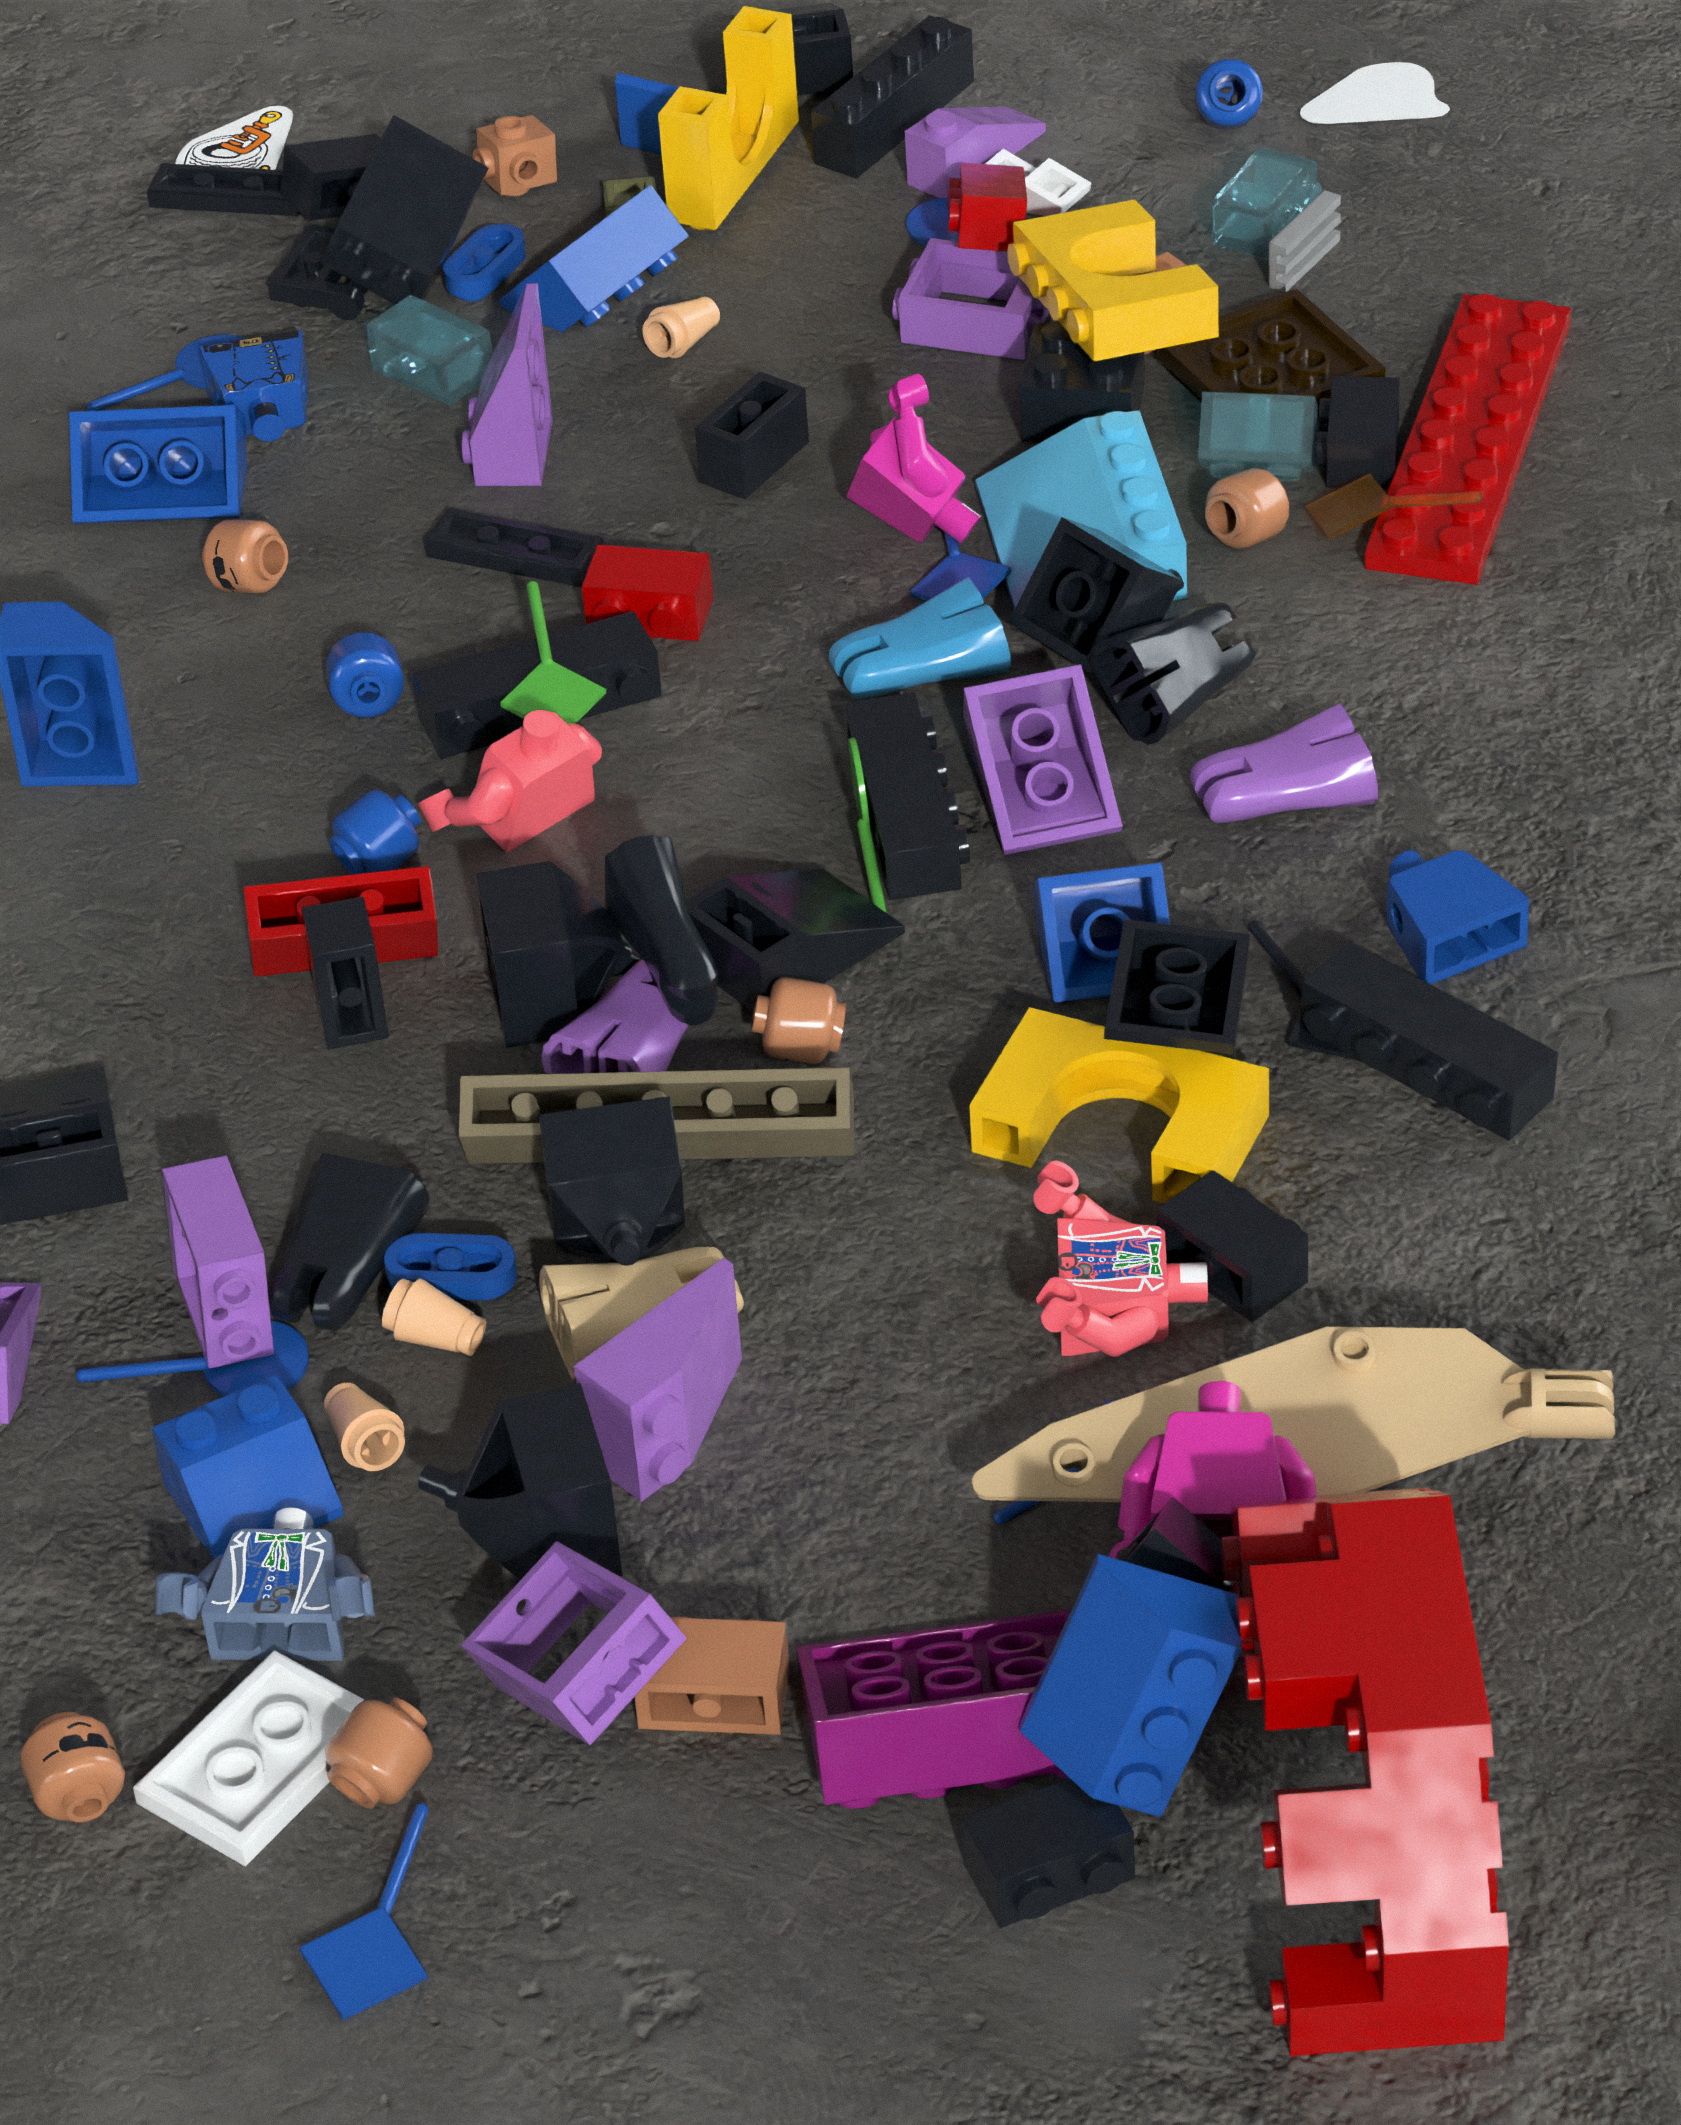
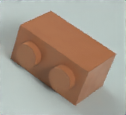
M670 1618L687 1639L634 1697L638 1729L781 1735L790 1672L786 1622L754 1619Z

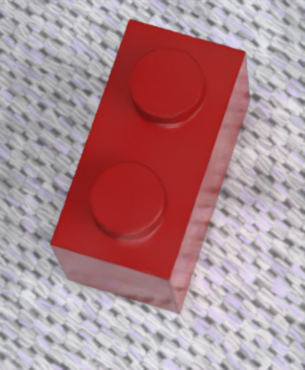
M597 545L582 585L586 624L634 611L649 637L699 641L714 599L710 553Z

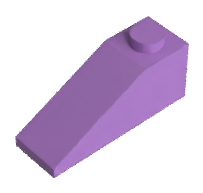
M1006 106L938 108L905 131L907 183L909 186L935 197L947 198L949 177L959 178L960 162L985 164L1002 149L1014 155L1045 133L1046 123Z

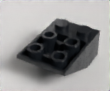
M833 3L770 10L791 14L797 95L812 93L820 95L833 94L853 78L851 34L843 8Z
M824 869L726 876L686 900L691 919L718 970L717 986L752 1012L756 996H769L772 985L777 979L789 977L826 983L905 933V926Z
M104 1067L0 1087V1225L128 1201Z

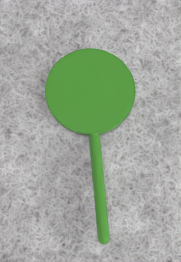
M852 737L848 738L849 761L859 817L857 827L872 903L887 913L870 830L861 760L856 739Z

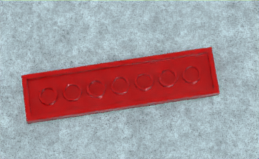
M1491 294L1463 295L1365 550V569L1478 585L1571 325V307L1552 305L1546 301L1526 302L1502 299Z

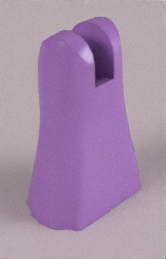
M1341 703L1259 742L1209 755L1197 762L1190 773V781L1197 796L1203 800L1205 811L1216 824L1237 822L1291 810L1375 804V801L1378 800V785L1371 753L1360 734H1354L1352 721Z
M641 959L598 1002L550 1037V1040L543 1045L541 1056L543 1068L547 1074L667 1071L672 1057L689 1025L678 1021L671 1014L654 976L643 959Z

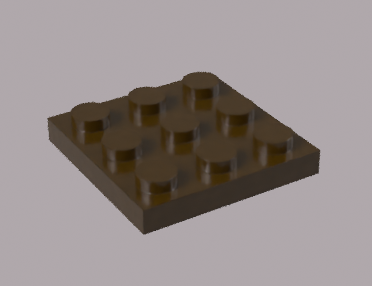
M1297 288L1218 317L1219 337L1157 349V358L1243 439L1263 434L1267 430L1302 417L1310 416L1319 411L1320 398L1331 399L1332 376L1385 377V367Z

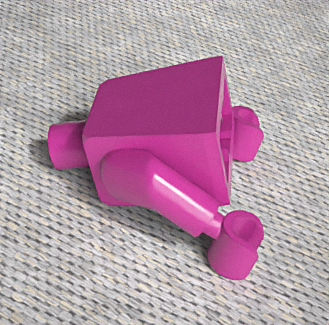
M913 374L898 380L890 388L887 396L888 403L892 410L899 414L900 419L894 417L888 425L871 433L870 449L862 458L846 497L916 542L923 543L934 527L937 526L962 544L973 531L981 516L956 498L965 480L963 472L926 441L923 418L916 417L914 408L928 403L929 392L922 375Z
M1225 1381L1205 1383L1198 1390V1412H1175L1170 1414L1166 1433L1151 1437L1126 1470L1123 1479L1118 1527L1124 1531L1123 1540L1111 1549L1109 1557L1117 1559L1122 1549L1127 1547L1172 1497L1178 1500L1219 1538L1233 1536L1231 1504L1313 1498V1496H1317L1314 1474L1289 1439L1273 1434L1269 1415L1263 1412H1241V1391L1237 1385Z

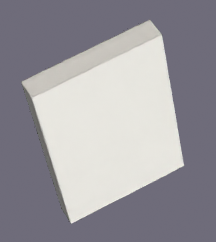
M274 1650L133 1787L136 1803L246 1867L330 1782L327 1773L331 1767L325 1755L326 1745L354 1707L364 1699Z

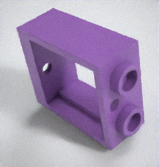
M930 238L920 258L913 259L910 266L909 279L904 288L899 287L896 290L892 313L894 320L900 321L901 343L1026 360L1034 323H1044L1049 310L1038 298L1032 296L1029 288L1018 276L1013 275L1009 266L1007 252L958 248L957 241ZM941 292L1004 300L1008 301L1004 308L939 299Z
M227 1155L162 1169L173 1271L208 1368L274 1355L264 1251Z
M556 1541L461 1646L499 1690L591 1745L687 1638L651 1594ZM525 1599V1607L520 1612H517V1604ZM590 1604L608 1613L545 1684L528 1674L531 1668Z

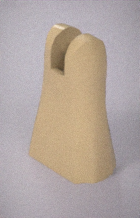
M693 1247L641 1259L629 1266L621 1265L618 1262L543 1265L540 1270L539 1286L544 1316L572 1381H575L574 1365L724 1257L722 1252L716 1247ZM735 1280L737 1311L739 1313L743 1309L744 1301L738 1283Z

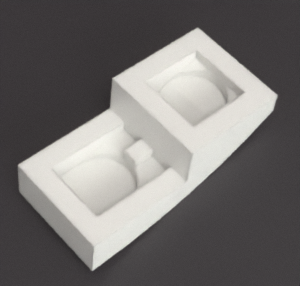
M1002 149L985 163L1024 167L1027 192L1026 213L1049 216L1064 213L1087 194L1091 188V182L1050 158L1035 168L1007 150Z

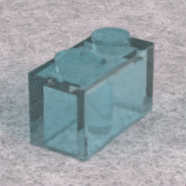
M1259 147L1213 199V245L1268 259V243L1322 193L1321 185L1317 183V161Z
M409 295L366 325L372 370L449 406H452L481 385L482 376L492 357L490 330L412 295Z
M1202 392L1198 460L1201 467L1211 468V476L1224 478L1251 468H1259L1269 471L1280 481L1300 480L1301 472H1314L1318 417L1316 397Z

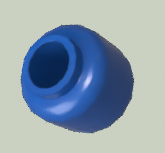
M1222 59L1212 63L1202 72L1195 88V104L1198 113L1209 125L1223 130H1234L1245 126L1251 121L1261 105L1263 86L1257 72L1249 64L1238 59ZM1223 89H1231L1227 94L1220 92ZM1236 93L1237 102L1233 105L1231 97ZM1218 98L1226 100L1227 105L1221 103Z
M357 632L343 637L332 647L326 659L325 674L333 701L345 713L357 718H373L385 714L397 704L403 692L404 674L396 649L385 638L374 633Z
M370 790L333 818L332 830L334 836L329 839V844L338 860L352 875L395 870L418 851L420 842L415 827L421 824V819L415 808L403 795L399 794L392 799L380 790Z

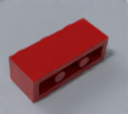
M960 162L959 178L949 177L947 196L948 231L957 232L958 248L1008 251L1009 244L1014 243L1013 222L1026 220L1027 192L1024 167Z
M429 866L244 887L254 977L312 971L301 908L362 896L364 897L375 942L378 963L438 956L437 917Z

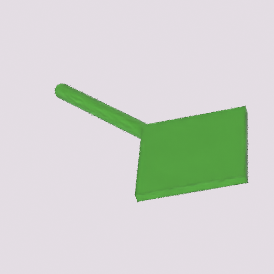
M530 581L527 584V591L541 663L500 704L502 708L523 719L532 711L545 710L557 713L567 724H576L606 694V689L552 660L539 587L535 581Z

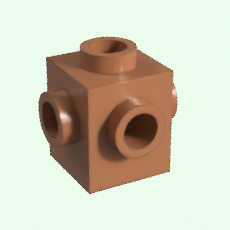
M533 115L525 117L506 116L497 119L495 124L476 128L477 149L473 151V159L489 167L484 181L501 196H520L526 194L530 188L557 182L555 134Z

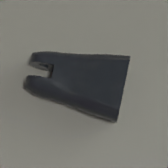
M1216 602L1196 607L1169 619L1133 628L1102 639L1093 647V657L1090 661L1091 668L1133 740L1142 741L1147 745L1160 741L1183 723L1205 701L1229 682L1236 679L1250 666L1256 652L1249 638L1237 645L1232 644L1221 650L1213 636L1222 630L1224 625L1237 618L1228 603Z
M649 835L627 840L605 856V910L624 938L650 969L671 1014L678 1021L687 1025H700L711 1018L717 1006L718 994L716 987L718 983V970L710 951L691 919L672 839L670 837Z
M327 1153L321 1154L320 1159L313 1162L300 1199L289 1245L272 1287L270 1297L272 1316L291 1323L299 1322L315 1291H317L313 1304V1322L315 1327L331 1331L341 1329L351 1319L377 1275L385 1266L384 1255L387 1248L395 1240L411 1234L428 1211L430 1198L425 1185L419 1182L413 1173L408 1170Z

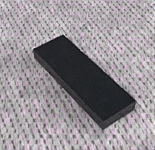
M163 163L147 191L149 207L297 217L300 215V212L280 194L282 170Z
M447 509L425 540L426 554L430 558L582 587L597 545H603L602 538L454 509Z

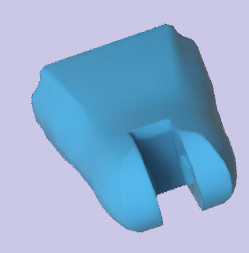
M969 577L894 619L847 634L837 640L829 650L831 666L836 674L843 679L844 685L851 696L857 700L874 698L925 683L969 679L1009 672V667H1011L1010 651L1002 623L992 608L987 604L984 605L979 590Z

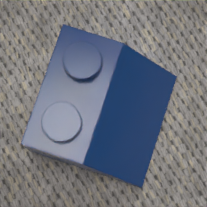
M1162 863L1037 878L1031 884L1039 946L1053 1003L1111 996L1124 919L1170 925Z
M277 1375L152 1427L163 1484L212 1560L216 1556L225 1553L232 1534L240 1529H271L273 1516L283 1508L291 1507L306 1511L314 1521L313 1529L344 1516L342 1504L308 1422Z

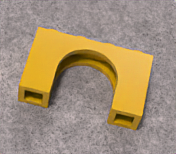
M743 6L723 31L727 79L726 95L680 86L658 113L666 206L680 224L689 225L698 230L710 229L716 231L799 122L791 14Z
M1135 199L1013 222L1014 243L1009 244L1007 251L1008 262L1013 275L1018 276L1026 284L1032 296L1038 298L1049 310L1052 319L1060 322L1069 333L1071 340L1074 343H1078L1093 361L1219 337L1218 285L1198 264L1134 275L1156 270L1155 220Z
M1029 1007L969 1105L972 1152L1032 1168L1062 1118L1079 1106L1110 1098L1133 1099L1155 1106L1171 1118L1151 1152L1152 1200L1165 1204L1212 1170L1233 1182L1269 1117V1068L1199 1050L1104 1039L1105 1026Z

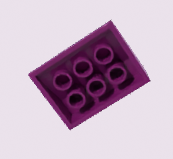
M1072 1609L797 1646L796 1652L824 1805L838 1803L839 1806L844 1808L857 1809L872 1806L878 1803L881 1797L910 1793L916 1798L929 1799L944 1796L950 1793L953 1787L982 1783L989 1788H1009L1021 1784L1025 1777L1051 1773L1061 1778H1069L1020 1733V1721Z

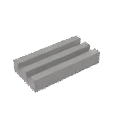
M1324 190L1268 243L1269 288L1284 293L1287 292L1340 241V231L1334 228L1341 222V213L1334 210L1341 205V195Z

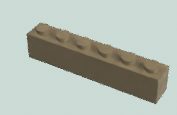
M850 1067L461 1076L459 1139L469 1164L544 1162L539 1115L670 1096L680 1160L854 1156V1092Z

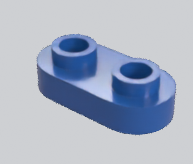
M492 224L476 231L443 265L445 288L448 293L464 301H478L485 298L524 261L526 249L523 232L518 227L509 224Z
M414 1233L395 1240L387 1248L384 1255L387 1282L392 1290L398 1281L403 1278L411 1282L422 1278L454 1300H491L500 1297L511 1290L518 1276L513 1247L506 1240L492 1235Z

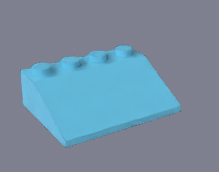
M1139 410L1131 412L1113 411L1102 416L1083 418L975 479L976 491L999 564L1011 567L1012 572L1004 578L1013 611L1061 517L1100 530L1165 570L1173 569L1177 571L1183 579L1184 587L1176 593L1173 601L1187 599L1186 541Z

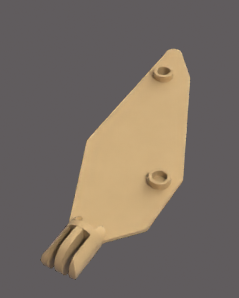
M1324 1327L1054 1422L978 1470L972 1478V1489L976 1496L984 1500L1121 1502L1123 1479L1126 1470L1151 1437L1166 1433L1170 1414L1175 1412H1198L1199 1388L1205 1383L1225 1381L1233 1383L1240 1388L1241 1412H1263L1269 1415L1273 1434L1280 1435L1291 1441L1314 1474L1317 1496L1367 1492L1520 1437L1612 1439L1615 1435V1418L1613 1416L1614 1395L1612 1392L1613 1375L1611 1370L1523 1369L1465 1328ZM1070 1468H1079V1469H1082V1470L1079 1471V1472H1068V1471H1066L1067 1469H1070Z

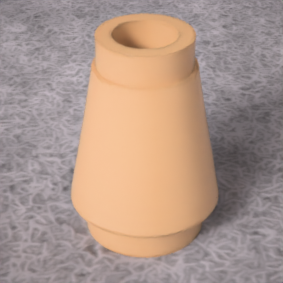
M700 297L657 307L651 311L648 319L644 322V341L650 351L658 357L679 358L719 323V309L716 303L708 297Z
M403 1278L398 1281L389 1295L383 1311L382 1327L394 1332V1339L398 1341L457 1353L461 1352L472 1356L483 1339L486 1319L475 1315L474 1312L422 1278L417 1279L415 1282Z
M353 1383L338 1384L327 1393L324 1400V1409L328 1414L342 1454L349 1464L367 1471H379L397 1461L405 1445L404 1425L397 1414L373 1399Z

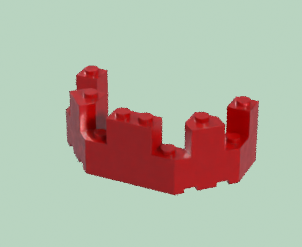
M1431 1488L1318 1495L1307 1499L1231 1504L1233 1536L1221 1537L1222 1565L1225 1581L1235 1580V1583L1228 1592L1238 1594V1598H1236V1615L1240 1640H1242V1651L1254 1650L1255 1654L1244 1655L1247 1700H1261L1265 1731L1344 1725L1348 1753L1361 1752L1366 1783L1274 1790V1821L1260 1822L1264 1869L1278 1868L1282 1900L1286 1906L1374 1899V1924L1361 1925V1942L1282 1948V1979L1268 1981L1272 2026L1286 2025L1290 2056L1504 2041L1509 1942L1506 1911L1498 1910L1497 1908L1498 1882L1495 1868H1503L1498 1801L1489 1800L1488 1796L1489 1769L1487 1757H1494L1492 1724L1450 1495L1442 1494V1492L1437 1490H1431Z

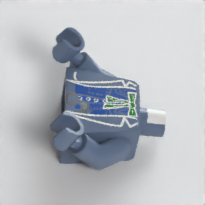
M290 1507L277 1511L273 1516L271 1529H240L233 1533L225 1553L216 1556L197 1576L173 1572L161 1574L156 1578L154 1614L162 1615L168 1612H177L189 1620H195L197 1615H202L211 1660H264L270 1653L276 1650L296 1661H343L344 1638L342 1617L357 1618L364 1614L366 1617L375 1616L373 1603L374 1593L370 1577L362 1574L350 1557L336 1554L333 1534L325 1529H313L314 1521L306 1511Z

